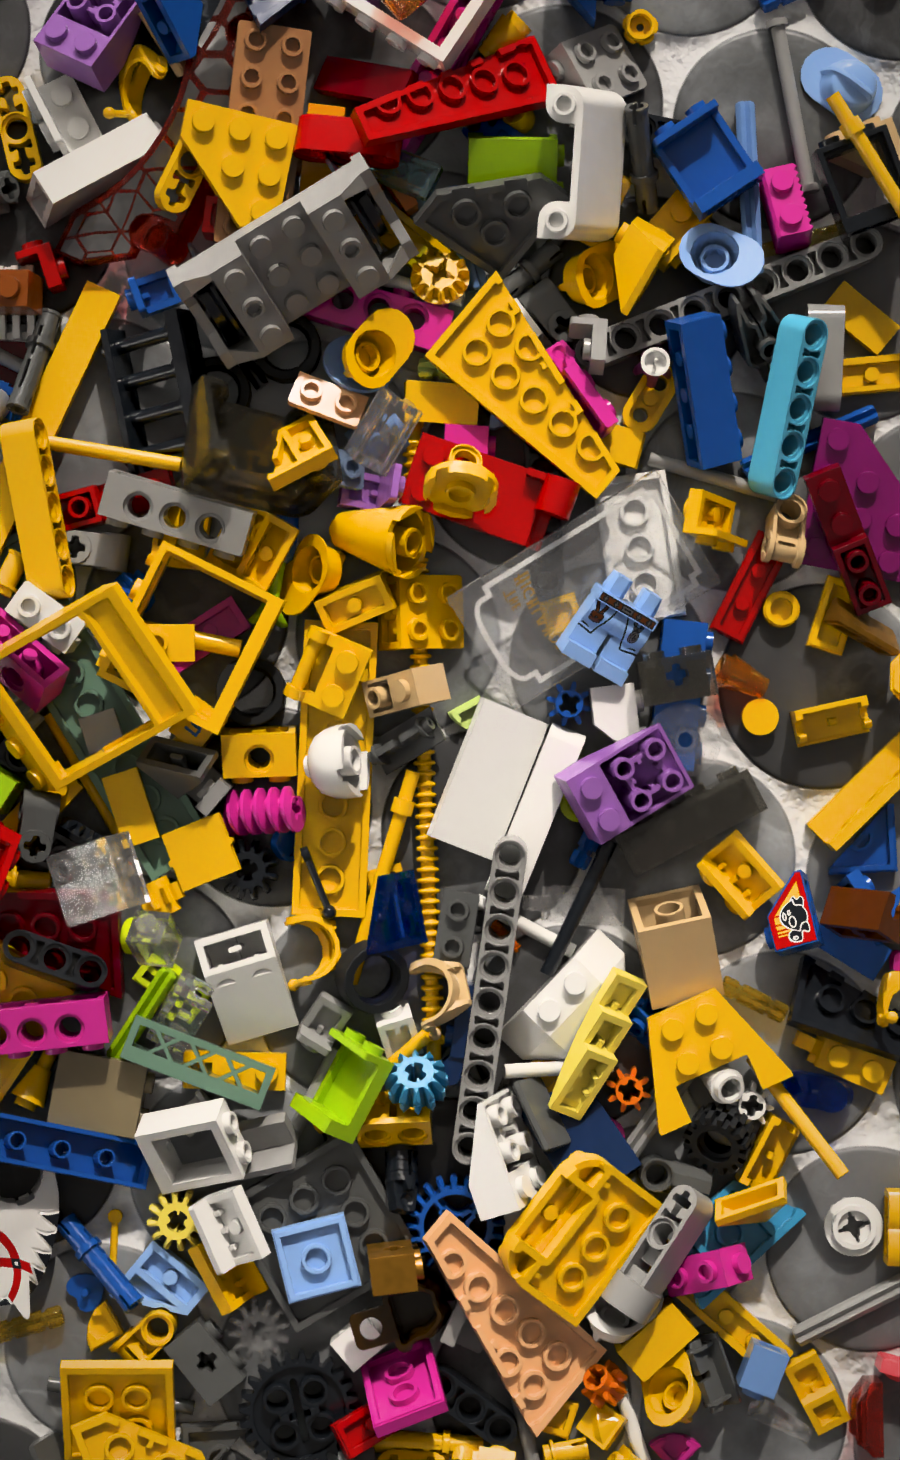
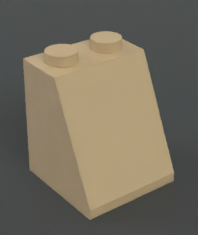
M699 884L627 899L643 978L648 986L646 992L652 1010H665L713 987L721 995H725L712 918Z

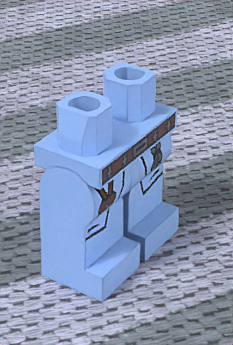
M613 570L602 585L595 582L590 590L591 593L586 597L555 644L561 653L589 669L591 667L594 672L622 687L629 675L627 671L648 640L651 631L653 632L659 623L654 616L662 599L656 593L643 587L634 602H630L624 596L632 585V580Z

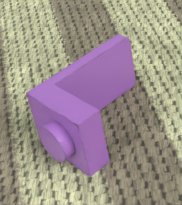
M394 463L381 476L364 473V488L362 490L354 491L339 488L336 507L349 510L391 507L397 498L402 497L405 489L406 478L401 476L402 464Z

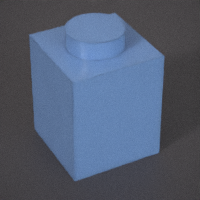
M751 1337L736 1375L738 1386L742 1387L741 1392L748 1397L760 1401L763 1400L764 1396L774 1400L790 1359L787 1351Z

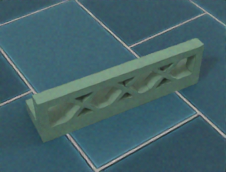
M140 1015L135 1016L120 1054V1058L258 1111L262 1107L276 1070L273 1066ZM140 1026L155 1030L161 1045L149 1049L134 1043ZM162 1033L175 1039L165 1042ZM179 1041L189 1043L196 1058L186 1063L172 1058L168 1046ZM197 1047L210 1052L201 1056ZM163 1049L166 1055L157 1051ZM215 1054L226 1058L231 1072L222 1076L208 1072L203 1060ZM232 1060L244 1064V1066L235 1069ZM198 1062L200 1068L193 1066V1064ZM252 1067L265 1072L266 1075L258 1091L242 1085L238 1073ZM233 1076L235 1081L229 1080L227 1078Z

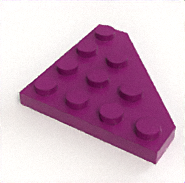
M822 417L811 473L838 462L864 531L869 538L883 579L900 582V483L861 424ZM807 491L805 501L808 508L805 532L806 550L802 564L838 571L815 514L809 492Z

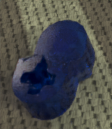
M795 1069L791 1070L793 1077L781 1081L800 1107L836 1113L847 1109L853 1101L854 1092L851 1085L847 1081L831 1075Z

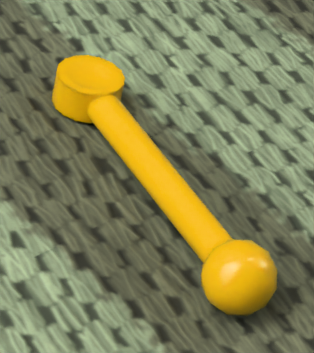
M112 1209L108 1213V1220L111 1223L110 1258L117 1265L119 1222L123 1219V1213L119 1209Z

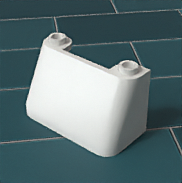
M547 83L546 110L549 116L556 122L569 124V127H574L570 201L550 202L541 209L538 217L537 238L603 242L613 238L617 233L620 221L627 122L624 111L626 103L617 93L580 86Z

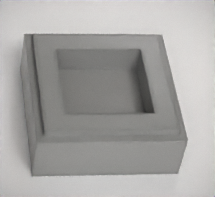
M115 708L78 719L89 754L101 750L105 745L123 735Z

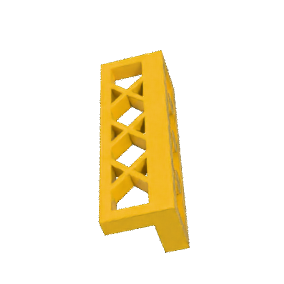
M900 731L805 824L830 850L837 851L900 789Z

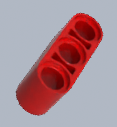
M303 114L299 116L293 154L295 157L308 162L327 164L325 159L328 158L335 165H345L351 161V156L360 152L369 168L395 169L399 167L403 140L364 148L351 117Z

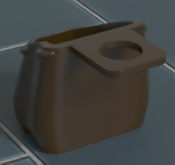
M424 1273V1279L417 1280L418 1291L383 1295V1305L352 1314L349 1322L356 1346L360 1350H367L395 1341L398 1350L402 1353H407L417 1342L434 1337L445 1325L451 1314V1307L443 1297V1282ZM366 1318H376L382 1325V1332L375 1339H367L360 1332V1325Z

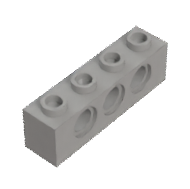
M113 469L108 472L97 514L107 517L105 523L127 529L129 523L142 527L141 533L146 536L163 539L164 534L178 538L177 544L194 550H198L200 545L214 549V556L234 561L235 556L242 557L246 554L258 511ZM137 495L145 497L150 504L149 512L145 516L138 515L133 510L132 502ZM172 506H178L185 512L186 520L182 526H175L169 521L168 511ZM207 517H214L220 521L222 530L218 537H211L205 532L203 525Z

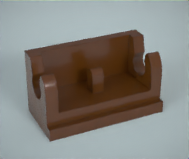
M831 886L819 924L842 938L893 944L900 943V905H897L893 918L891 915L896 895L888 891Z

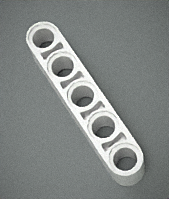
M553 722L548 730L506 834L520 837L527 846L528 854L522 896L563 797V792L556 782L554 775L577 762L586 739L585 735ZM506 845L500 850L501 858L505 862L514 863L521 858L520 850L516 846ZM490 876L484 889L488 891ZM501 882L495 887L496 894L506 899H510L516 894V890L511 883Z

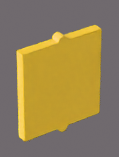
M220 812L161 835L170 858L168 865L174 868L182 892L242 869L233 847L235 839L229 836Z

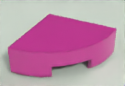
M675 1432L659 1435L648 1443L662 1460H688L701 1447V1444L693 1437Z

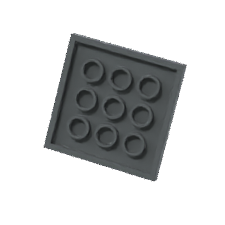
M333 1137L297 1158L294 1169L270 1174L244 1190L271 1251L269 1255L254 1261L296 1333L372 1289L366 1244L405 1240L413 1237L411 1231L407 1229L401 1214L389 1211L386 1189L356 1139L353 1144ZM344 1211L362 1286L289 1304L271 1229ZM418 1243L412 1244L413 1249H420Z

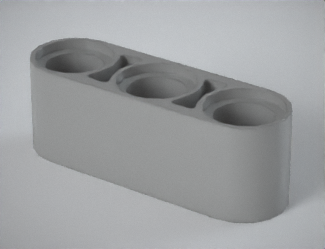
M807 303L805 316L823 320L828 328V339L813 411L839 412L842 398L845 305Z

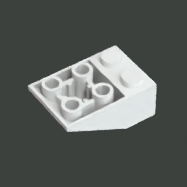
M268 918L194 941L202 972L228 1046L299 1025Z
M511 1086L504 1088L477 1104L468 1186L480 1221L520 1211L530 1203L547 1181L546 1173L538 1164L534 1153V1139L531 1133L526 1130L521 1116L522 1106L518 1097L514 1095Z

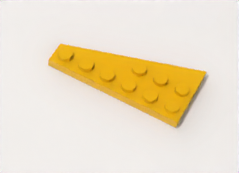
M496 270L424 357L570 480L579 483L581 489L594 500H597L620 472V469L598 433L593 429L580 404L572 395L562 375L536 333L533 332Z

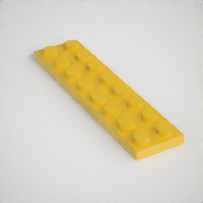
M305 619L303 652L309 640L306 635L310 625L325 629L321 620ZM361 622L335 633L373 650L345 718L341 719L301 702L297 796H300L304 801L306 821L303 829L300 832H295L291 915L315 914L322 916V903L300 851V848L307 846L328 901L336 909L335 917L365 918L372 764L370 762L368 789L360 791L363 796L350 799H336L322 794L316 788L311 778H308L304 772L303 760L308 755L309 746L316 735L326 728L347 723L357 725L363 734L364 740L358 741L361 752L371 751L374 741L375 718L370 719L362 682L376 679L379 623ZM326 644L322 645L305 688L315 692L333 647Z

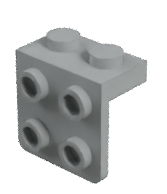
M608 24L563 41L545 57L557 84L612 91L622 98L638 93L647 86L646 79L617 27L613 24Z

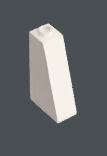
M146 112L34 171L26 199L44 228L46 229L142 169L162 140L166 141L164 130L157 121L153 122Z

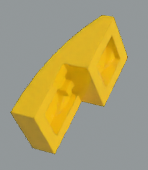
M814 1347L789 1359L785 1373L818 1436L851 1420Z

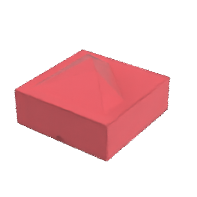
M882 1351L880 1353L877 1352L874 1365L879 1372L884 1373L891 1380L900 1382V1356Z

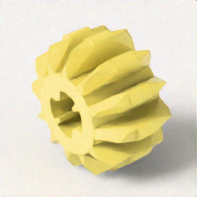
M187 1190L184 1198H181L180 1191L171 1193L172 1200L167 1194L162 1195V1193H159L158 1200L161 1205L151 1203L149 1206V1211L157 1216L149 1218L147 1226H159V1229L151 1237L153 1240L159 1239L162 1235L167 1237L163 1248L169 1249L173 1240H176L178 1251H184L186 1246L185 1238L193 1246L199 1242V1238L196 1235L198 1233L188 1211V1208L194 1204L190 1201L194 1190ZM173 1211H177V1215L183 1212L187 1216L183 1222L184 1227H180V1223L177 1226L171 1223L170 1220L174 1216Z

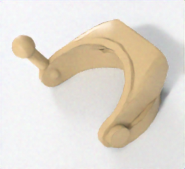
M422 958L410 964L408 969L410 975L432 972L442 975L448 981V997L443 1008L435 1016L421 1022V1028L429 1032L430 1039L439 1040L441 1031L436 1027L454 1019L468 1009L472 1004L465 970L461 963L442 961L436 958Z

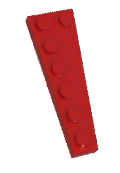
M533 35L499 48L495 54L485 58L480 56L470 60L467 65L456 70L450 68L443 71L434 79L426 82L421 80L401 91H394L357 106L353 109L350 117L364 148L546 108L547 83H557Z

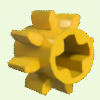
M167 875L141 886L145 896L139 898L138 901L145 915L153 912L156 920L182 909L178 899L186 895L182 892L178 880L170 883Z

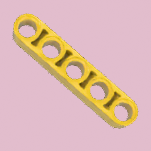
M40 417L3 423L0 426V444L26 581H30L54 600L72 598L76 588L46 426Z

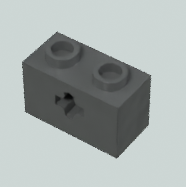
M201 1314L173 1336L164 1346L163 1350L171 1360H174L175 1365L207 1405L211 1407L245 1379L247 1371L244 1367L247 1365V1362L236 1348L233 1347L230 1350L221 1338L224 1334L216 1322L211 1318L206 1321ZM203 1352L206 1355L212 1352L216 1355L213 1362L214 1365L210 1361L206 1363L201 1362Z

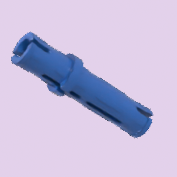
M75 1213L65 1217L61 1221L62 1225L58 1224L57 1231L74 1249L76 1259L79 1262L83 1261L90 1268L101 1284L117 1301L125 1314L132 1311L143 1301L144 1297L134 1288L118 1266L101 1247V1240L97 1236L94 1238L87 1231Z

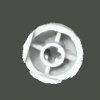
M352 723L335 725L326 728L313 738L308 749V755L304 757L303 767L306 776L311 778L312 783L322 794L336 799H350L363 796L360 791L368 789L370 761L367 757L368 751L361 752L358 741L364 740V737L357 725Z

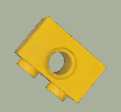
M297 725L223 728L220 735L223 779H232V783L246 784L253 782L254 778L268 777L270 782H287L291 780V776H297ZM255 748H263L269 753L270 759L264 763L255 762L251 758L250 752Z

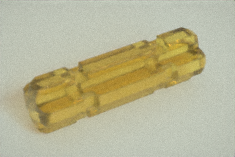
M729 976L723 978L725 992L723 996L729 999L735 998V1002L761 1015L766 1013L768 1018L778 1023L783 1022L789 1010L788 1005L776 999L772 1001L770 996L746 984L742 986L738 980Z
M57 1305L47 1308L43 1313L41 1310L32 1312L29 1319L18 1316L12 1318L11 1322H8V1320L1 1321L0 1344L11 1341L14 1336L18 1339L43 1332L46 1327L54 1329L63 1326L65 1316L61 1306Z

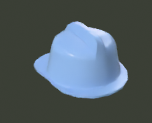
M835 47L818 49L805 59L801 68L802 86L804 91L821 106L834 114L826 99L839 91L854 116L858 115L861 121L869 119L878 111L882 102L883 88L879 77L868 65L862 63L848 52Z
M714 223L699 224L690 228L682 237L679 245V256L684 267L699 280L711 285L717 284L730 288L744 286L755 280L761 273L765 263L764 251L758 242L746 235Z

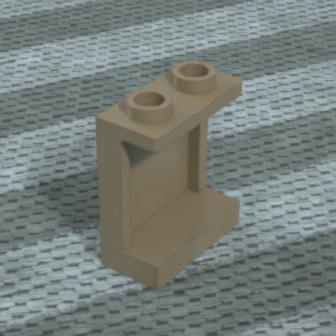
M67 1047V1052L59 1054L47 1122L135 1139L134 1136L143 1114L149 1113V1109L143 1108L146 1093H153L156 1072H151L149 1068L128 1060L81 1052L78 1048Z

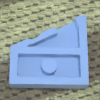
M158 1239L153 1240L125 1274L134 1288L144 1297L143 1301L140 1302L143 1306L151 1308L162 1307L170 1312L188 1316L208 1291L201 1275L173 1251L163 1248V1243Z

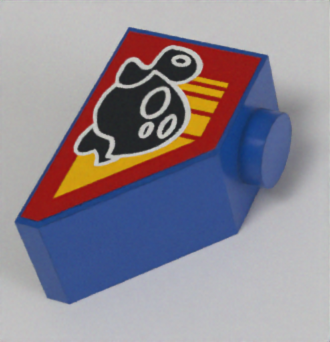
M802 870L794 871L767 915L769 927L764 928L769 949L775 948V952L782 957L825 946L807 874Z

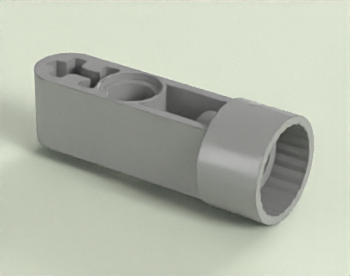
M679 1185L673 1188L621 1269H617L601 1297L629 1318L645 1325L661 1301L662 1293L713 1215V1203L710 1198L688 1185ZM673 1232L672 1239L666 1244L668 1235Z

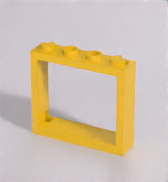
M163 540L160 546L155 544L151 553L148 554L145 565L149 566V569L143 580L137 578L128 598L133 600L132 604L141 617L171 557L266 604L211 716L209 717L197 711L185 718L216 735H220L287 601ZM101 649L100 656L95 664L100 667L96 675L132 692L107 654Z

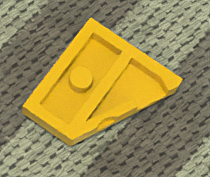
M309 413L278 430L276 437L277 446L272 454L275 468L274 472L268 473L267 479L275 492L313 471L324 469L330 462L338 459L332 444L312 414Z

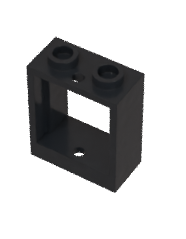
M874 123L864 125L866 127L863 130L871 144L875 143L880 159L900 189V160L887 125L884 124L876 128ZM838 135L818 143L819 149L815 150L811 159L841 240L899 219L890 203L848 218L827 161L857 149L850 139L840 140Z

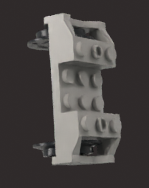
M360 152L351 156V161L341 168H338L330 159H325L332 172L331 174L201 253L189 242L187 246L191 259L178 267L173 265L165 270L174 290L182 302L189 308L227 369L239 363L267 356L295 339L288 325L290 322L350 286L358 298L361 299L392 280L411 258L419 254ZM357 215L381 255L377 256L354 216ZM384 215L400 242L386 252L383 250L380 237L389 231L380 217ZM233 328L245 338L229 347L220 330L225 332Z

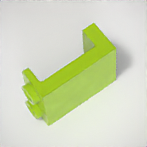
M468 132L467 184L540 172L564 188V182L557 181V167H564L565 144H558L557 134H549V137L483 136V133Z
M332 1027L328 1034L342 1044L314 1098L311 1099L296 1092L289 1106L325 1134L353 1144L394 1064L382 1056L385 1051L383 1048L365 1040L366 1036L349 1027L342 1032Z

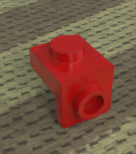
M43 240L30 241L21 246V251L14 253L17 262L21 266L40 261L48 289L52 294L67 290L64 281L70 278L67 265L63 257L57 258L50 242L43 243Z

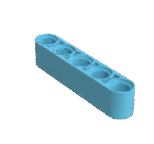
M788 314L780 322L748 473L749 488L755 493L784 500L791 497L797 487L828 339L827 325L819 318Z

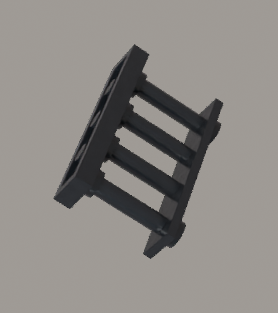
M179 308L164 311V327L127 338L123 330H100L102 338L101 352L107 363L123 447L165 455H174L190 450L193 458L203 459L223 456L196 319L191 311ZM169 342L172 354L170 364L133 373L129 352ZM172 378L177 379L180 394L178 400L141 410L137 388ZM180 414L184 415L187 428L186 436L148 446L144 424ZM125 463L131 474L138 475L153 470L152 467Z

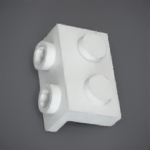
M25 581L4 610L27 630L63 609L64 606L30 581ZM77 616L42 636L43 640L41 643L58 655L61 652L64 654L72 653L82 641L78 636L85 628L86 623Z
M242 1185L210 1193L188 1208L217 1275L225 1274L235 1266L263 1259L271 1253Z

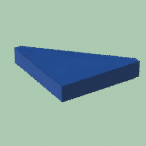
M887 803L828 868V875L849 874L857 868L861 873L898 871L894 803Z

